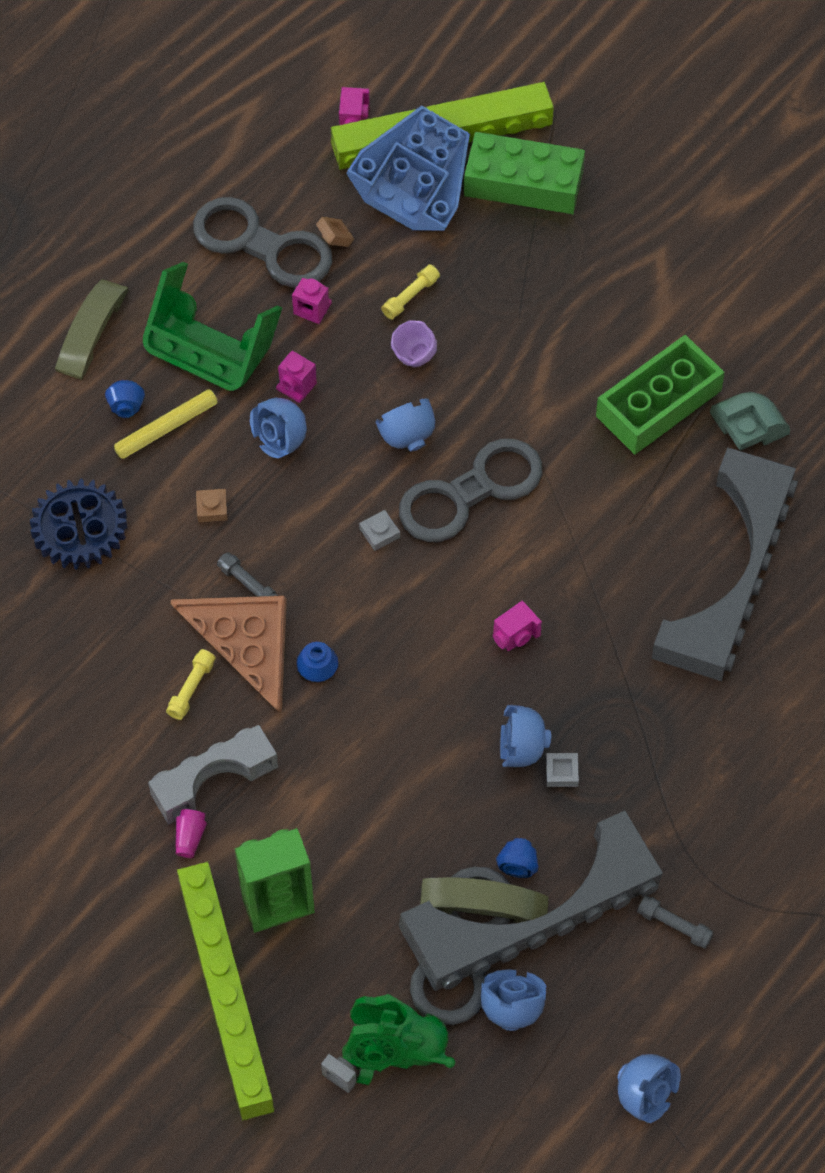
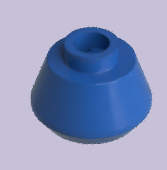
M121 380L109 386L105 392V398L113 413L122 418H129L139 411L145 398V391L136 382Z
M312 642L306 645L299 653L296 661L297 669L300 675L309 681H325L335 674L338 668V657L334 650L325 643Z
M515 838L513 841L507 842L496 857L499 869L513 877L529 878L539 868L536 849L532 847L530 841L522 838Z

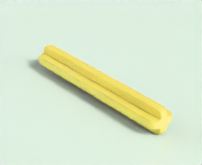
M208 389L115 443V452L121 459L128 457L216 405L217 398L215 394Z

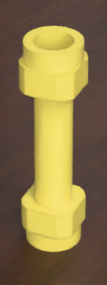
M429 264L417 274L418 278L397 297L388 299L384 303L381 310L387 318L393 320L401 314L406 303L425 286H432L440 278L439 271L433 265Z
M201 649L192 661L194 668L178 696H172L168 703L169 706L166 712L172 718L182 720L190 708L188 702L204 673H210L216 657L211 652Z

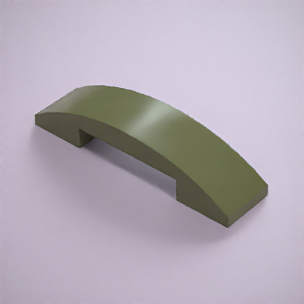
M104 279L94 286L81 305L68 331L57 360L56 372L83 379L94 358L93 349L113 311L118 312L129 291L128 287Z
M455 877L425 878L422 880L420 905L430 901L434 908L449 915L453 911L514 919V924L546 915L548 911V896L511 884Z

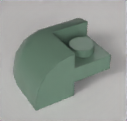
M752 391L740 393L712 405L710 409V414L723 434L728 433L740 451L761 441L764 445H767L790 434V426L776 405L763 394Z

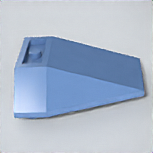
M420 106L363 148L346 174L363 201L412 230L444 231L458 208L470 133L427 108Z

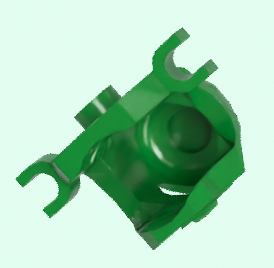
M390 994L376 998L364 996L356 999L350 1011V1017L357 1026H353L348 1042L342 1048V1058L356 1066L357 1070H360L356 1079L357 1083L369 1085L373 1078L374 1070L381 1072L389 1066L403 1069L410 1068L413 1065L428 1066L433 1063L444 1064L448 1068L455 1066V1059L445 1055L448 1044V1031L445 1023L430 1013L422 1017L406 1003Z

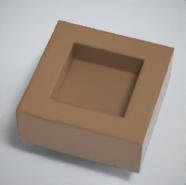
M321 217L316 224L322 233L323 240L331 246L349 247L354 241V237L341 219Z
M226 489L196 491L198 522L228 520Z

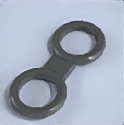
M222 197L209 201L197 211L193 220V232L198 242L205 248L221 254L235 253L243 249L244 252L265 261L266 268L271 277L285 286L296 288L302 278L315 279L320 282L328 274L332 265V251L321 237L307 231H290L280 236L259 226V217L254 208L241 199ZM221 210H233L245 216L248 221V227L240 237L221 241L214 239L206 232L205 223L213 213ZM303 243L310 245L321 256L319 265L312 272L304 275L286 273L277 263L279 253L285 247L292 244Z
M498 439L489 442L479 450L473 462V469L451 481V484L442 480H426L413 485L407 490L399 503V518L404 529L417 539L425 542H442L451 539L463 530L469 518V507L489 496L501 500H515L531 493L538 486L543 475L542 461L537 451L523 441L517 439ZM500 452H515L522 455L528 461L531 472L528 478L521 484L513 487L501 486L488 478L485 472L487 461ZM428 493H440L449 497L454 502L457 514L454 520L447 526L439 529H429L420 526L413 519L411 514L413 503L420 496Z
M473 866L459 870L451 876L510 884L502 874L487 867ZM456 911L452 912L451 916L462 919ZM495 917L491 921L482 924L503 925L508 924L511 919ZM419 964L411 977L410 994L413 1004L423 1017L430 1013L439 1018L445 1025L466 1022L476 1015L482 1007L481 987L485 981L484 973L478 976L469 975L474 985V993L466 1005L452 1011L440 1010L431 1005L425 998L423 986L427 977Z

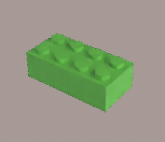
M475 132L464 175V196L574 214L584 170L585 150Z
M684 335L598 397L596 417L634 454H637L721 392L725 372L693 341Z
M298 828L279 830L269 838L260 841L256 839L249 840L241 844L240 847L235 848L242 900L254 933L315 913L310 861Z

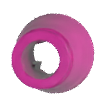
M182 809L180 816L176 817V855L194 858L207 825L204 813L196 810Z

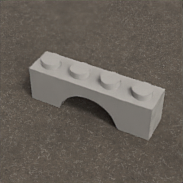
M259 725L253 728H245L239 731L234 738L224 743L218 742L212 745L207 752L197 757L191 756L181 762L180 766L170 771L165 770L156 774L148 782L150 793L166 822L170 824L176 821V817L180 816L182 809L196 810L195 799L197 791L209 777L219 773L231 772L253 781L278 768L277 753Z

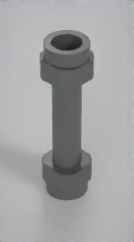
M227 552L218 560L217 566L221 568L224 574L228 577L233 575L257 597L278 596L276 591L270 586H262L241 567L240 560L235 555Z
M645 896L638 907L637 913L641 914L642 917L650 921L655 918L691 937L690 943L698 947L701 946L706 949L713 937L714 932L709 927L701 923L697 927L660 907V901L653 897Z

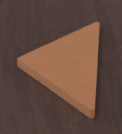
M286 597L172 599L171 605L277 711H282Z

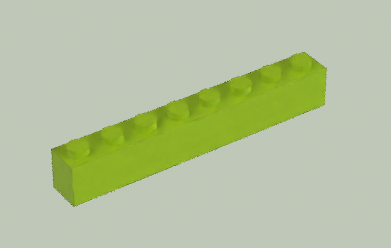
M545 82L425 108L470 133L469 142H473L475 132L501 136L552 125L554 107ZM416 109L331 127V142L339 170L350 168L363 148Z
M205 862L178 869L177 873L242 1121L274 1112L271 1092L209 863Z

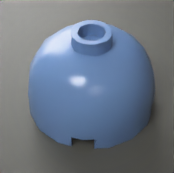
M276 397L261 402L252 409L250 413L251 432L254 438L259 436L260 440L265 444L259 446L262 451L270 457L281 458L300 447L306 437L307 425L304 413L296 404L288 399Z
M420 399L421 405L413 407L412 402L404 404L383 414V421L377 419L375 422L384 441L397 449L408 447L410 452L426 445L424 440L430 437L435 429V416L429 399Z
M507 705L503 716H509V720L506 725L501 726L500 756L501 759H506L502 765L503 767L514 768L527 767L536 763L541 758L544 748L550 747L551 731L545 729L543 718L532 708Z
M508 969L492 972L485 977L484 984L482 983L481 1006L489 1020L505 1030L515 1031L533 1024L539 1018L545 1005L546 984L541 978L527 972V977L516 976L517 970Z
M642 1054L628 1064H625L618 1073L617 1088L619 1101L631 1115L647 1123L658 1120L671 1105V1103L665 1102L670 1092L672 1091L676 1094L681 1078L680 1068L667 1058L656 1054Z

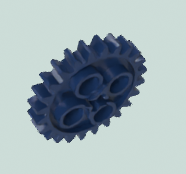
M83 479L79 480L77 486H73L72 482L68 480L67 488L63 489L61 485L56 484V493L46 490L47 500L38 498L39 508H32L34 518L30 519L32 528L30 532L36 549L41 548L43 557L50 555L52 564L61 559L62 567L66 568L69 562H73L75 570L78 569L80 562H84L87 568H90L91 560L102 564L101 556L104 554L111 558L112 552L110 548L120 549L119 540H125L126 538L124 531L128 529L126 510L122 509V500L116 499L114 490L107 493L105 484L96 489L95 480H92L88 486H84ZM72 503H77L86 540L85 545L80 544ZM90 506H94V507H95V508L92 509V510H86L87 507H90ZM59 513H66L63 516H56ZM95 531L101 532L98 535H91ZM65 538H72L70 541L67 542L62 541Z

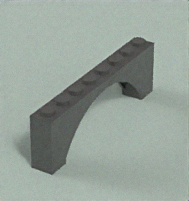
M727 447L718 472L716 486L723 488L730 496L745 522L750 540L749 564L736 586L714 605L679 620L670 622L663 619L653 646L652 659L722 681L725 671H732L736 655L732 654L734 645L740 647L745 633V629L741 628L743 620L749 621L754 608V604L750 603L752 595H759L763 579L759 578L761 570H768L772 554L768 553L770 545L776 547L781 530L777 529L779 521L785 522L790 505L785 504L788 497L793 498L796 492L798 481L793 480L796 468Z
M622 811L597 823L594 838L597 841L596 857L589 875L570 899L546 915L516 924H482L444 913L434 908L430 901L401 913L399 928L434 991L443 987L445 990L451 989L461 983L462 978L471 974L474 976L481 975L490 969V965L502 961L506 963L518 956L520 951L528 947L536 949L542 946L549 937L556 934L559 936L566 935L575 928V925L583 921L591 923L599 919L603 912L611 908L618 910L625 907L636 896L642 895V897L654 893L659 888L663 872L626 811Z

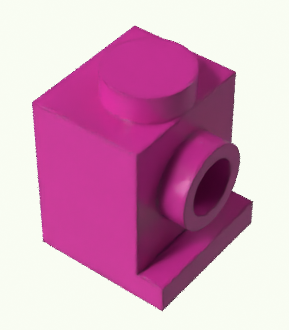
M342 87L339 125L368 119L370 108L369 89Z
M302 278L292 294L293 314L317 324L321 322L332 303V300L329 299L328 288L315 279ZM306 304H309L313 306V310L308 309L304 306Z
M291 351L278 366L280 382L276 389L301 403L317 384L316 364Z
M521 601L494 620L493 638L501 649L506 648L510 651L516 646L521 647L525 645L532 635L536 639L540 637L542 621Z

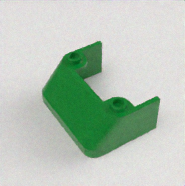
M182 262L163 270L143 334L145 349L150 354L226 390L233 391L244 386L271 346L282 307L277 305L258 314L255 326L244 333L242 341H238L194 320L197 311L196 302L190 294L181 290L188 267L187 263Z

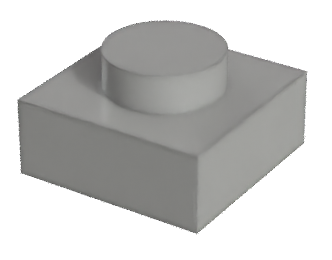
M385 510L359 523L360 531L374 551L400 538L399 529Z
M546 753L547 787H578V753Z
M328 1054L321 1063L322 1075L349 1093L356 1084V1072H354L353 1065L342 1057L336 1059Z

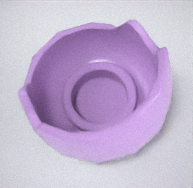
M409 320L399 325L393 332L391 348L403 364L419 367L429 362L437 352V340L434 333L424 322Z

